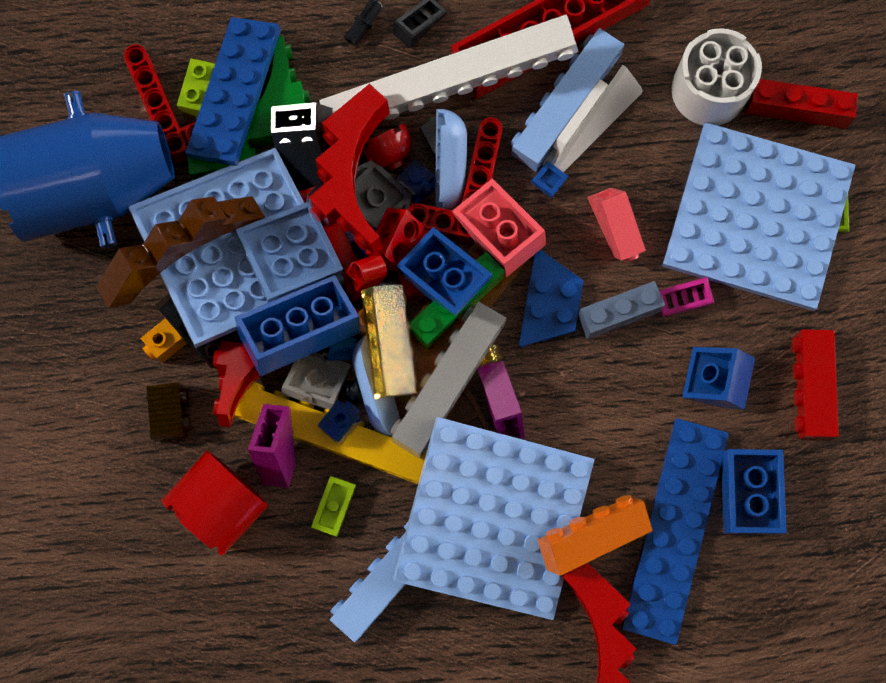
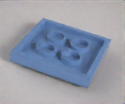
M310 201L236 229V235L268 303L333 275L343 274V267L321 222L317 221L310 212L312 208Z

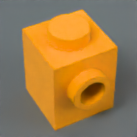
M166 318L140 338L145 343L142 349L151 360L157 358L162 363L187 344Z

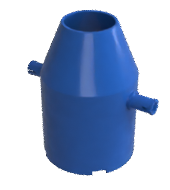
M71 91L72 96L67 92L64 94L69 112L67 119L0 136V207L2 211L8 210L13 220L12 223H9V226L17 238L23 242L93 225L97 229L100 248H110L109 244L114 247L117 245L112 226L114 219L127 215L130 212L129 207L131 205L148 199L175 178L170 149L158 121L95 112L87 114L84 110L81 92Z

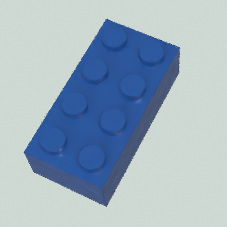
M335 275L235 317L238 335L260 376L360 333L359 315Z

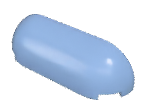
M436 109L435 207L454 210L463 201L466 188L467 130L463 120L457 114L446 109Z
M375 332L363 336L357 342L352 354V363L371 425L381 434L392 437L393 433L390 431L400 416Z

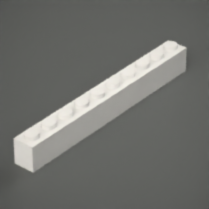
M566 14L370 82V84L387 99L390 114L385 119L390 120L398 117L401 112L420 110L425 104L430 102L441 103L446 101L448 96L457 93L459 95L470 93L474 87L480 85L491 86L496 84L498 79L507 76L508 78L520 76L524 70L530 68L541 69L547 66L548 62L557 59L559 61L570 59L574 53L579 51ZM369 83L319 100L320 104L333 108V114Z

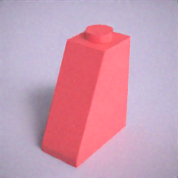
M609 188L587 197L615 258L629 262L639 257L638 254L646 251L625 191Z

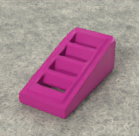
M708 277L659 290L665 304L661 310L663 317L715 304ZM698 287H702L705 297L703 300L699 299ZM686 290H692L695 302L689 303ZM677 292H681L684 302L682 306H679L676 296ZM665 295H671L674 308L669 309Z

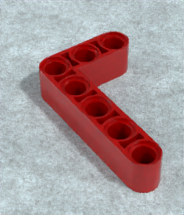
M138 44L130 45L124 51V60L151 121H158L161 127L167 122L172 123L169 128L163 129L172 161L175 163L187 161L186 150L196 122L180 128L146 50ZM143 58L140 62L133 63L135 59ZM152 79L151 83L143 85L145 80ZM162 101L159 106L152 107L154 102ZM181 144L179 150L171 151L174 145Z
M488 117L480 123L462 202L493 179L502 137V124L496 118ZM492 129L497 134L495 136H487L484 132ZM482 153H487L492 158L489 160H482L479 158V155ZM476 177H482L486 182L478 185L473 180ZM414 204L407 209L413 216L418 214L425 218L421 224L427 231L434 227L450 241L464 244L475 243L469 234L462 231L463 226L454 216L452 210L424 204ZM440 220H447L450 226L439 228L436 224Z
M314 187L298 191L304 203H306L307 195ZM322 220L321 224L343 267L342 276L344 284L341 286L350 302L353 304L371 297L386 277L387 268L384 259L380 254H375L358 260L344 231L338 224L334 223L329 227Z

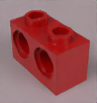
M387 208L376 230L382 245V249L376 254L382 256L387 270L400 272L397 265L415 247L424 228L407 209ZM368 249L366 250L365 254L368 256L373 255Z

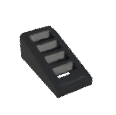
M422 0L394 21L393 34L410 48L446 15L447 11L435 0ZM428 8L434 15L432 16L425 9Z

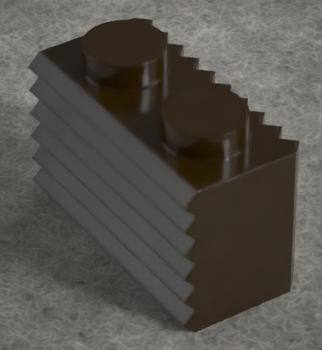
M179 382L147 386L151 440L161 442L187 439V431H191L192 428L190 415H186L185 405L189 404L187 388L183 389V385Z

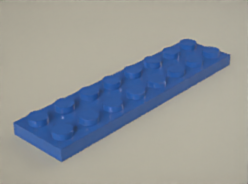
M678 418L674 420L649 518L653 531L645 534L628 600L631 605L626 609L629 611V614L623 620L622 630L673 645L677 644L720 471L722 452L725 450L729 433Z

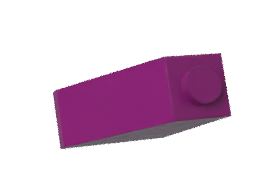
M504 362L488 363L483 367L477 368L480 385L494 431L525 440L522 412Z
M263 404L248 447V452L261 482L266 486L289 488L296 467L290 406Z

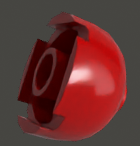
M406 124L399 126L401 131H398L397 128L391 129L368 140V147L365 144L362 151L367 162L373 161L382 168L389 167L390 171L404 165L403 159L410 154L412 149V139Z

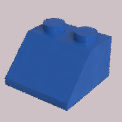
M693 347L682 398L720 408L745 410L755 358L738 348Z

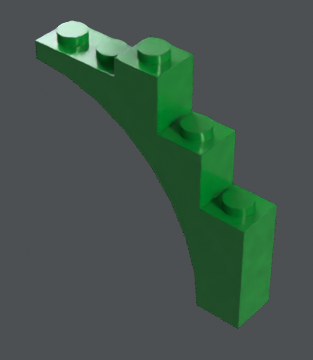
M283 36L278 38L274 50L271 77L265 93L256 106L239 162L256 156L257 147L274 145L271 135L272 106L311 103L309 90L303 89L301 81L297 82L295 68H290L289 60H293L290 44H285ZM187 156L189 174L193 180L231 166L192 159Z

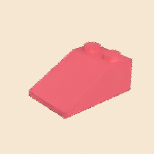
M493 179L452 211L484 253L487 252L505 270L504 275L506 277L546 245L545 230Z

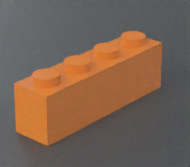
M626 495L617 498L616 503L610 506H601L594 509L591 515L572 519L569 522L570 524L563 528H554L547 531L546 536L537 540L546 569L561 576L653 530L644 501Z

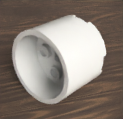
M719 28L707 30V33L698 36L688 44L674 75L671 87L673 101L683 116L699 125H704L706 122L718 126L733 120L742 111L758 84L762 72L760 55L746 41L747 37L730 29Z

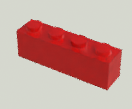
M759 79L758 84L746 103L745 114L847 129L856 118L858 93Z
M802 329L792 339V352L796 353V363L793 365V378L797 379V390L794 391L793 400L794 405L798 406V416L795 417L794 421L795 432H798L799 440H832L839 437L835 330Z

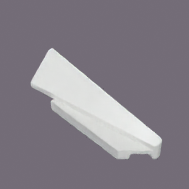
M622 65L609 85L602 80L597 82L555 141L554 148L543 162V166L549 161L564 172L642 94L641 86L627 67Z

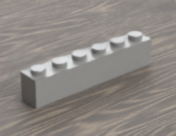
M479 301L475 308H468L462 319L465 322L460 330L457 328L454 330L448 340L451 344L446 352L441 351L434 362V365L437 366L432 375L429 373L425 375L419 386L422 390L418 397L414 395L411 397L405 407V410L408 411L403 420L398 418L390 431L393 433V443L419 459L429 446L436 417L446 419L505 325L506 317Z

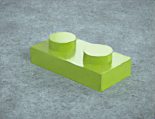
M330 476L311 528L338 537L356 485Z

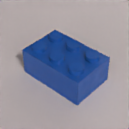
M727 449L722 452L724 534H786L783 450Z

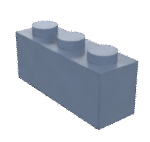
M655 281L581 308L578 313V319L588 340L657 314L663 309L665 304Z

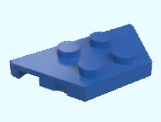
M542 250L534 254L518 346L520 348L540 341H548L554 337L572 334L576 329L583 280Z

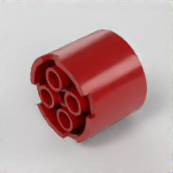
M208 450L161 499L162 504L169 511L173 508L174 515L183 526L210 549L215 546L221 556L226 554L269 506L245 481Z

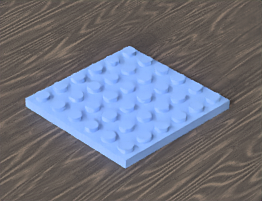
M705 122L662 267L699 278L708 277L709 281L815 311L819 304L855 164Z
M273 148L238 162L237 166H228L133 204L129 207V211L145 242L155 224L179 220L193 199L214 196L216 201L219 202L253 196L265 218L301 205L304 201L277 149ZM236 231L205 243L160 273L195 348L236 331V316L268 303L240 244ZM342 274L336 276L341 285L344 284Z
M436 417L393 580L553 620L564 581L562 577L565 574L559 576L546 569L537 539L546 536L547 531L554 528H563L569 525L572 519L580 517L595 459Z

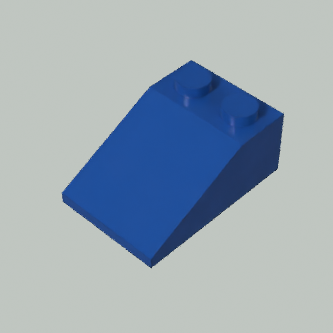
M434 227L397 265L406 281L423 295L455 316L493 276L492 273Z

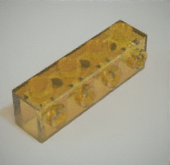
M386 285L367 288L361 291L375 399L415 394L417 378L413 372L412 360L414 354L409 341L410 324L406 318L405 307L407 300L402 285Z

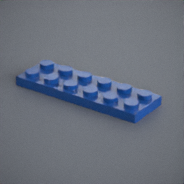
M231 17L186 150V155L189 158L233 166L238 165L281 32L279 24Z

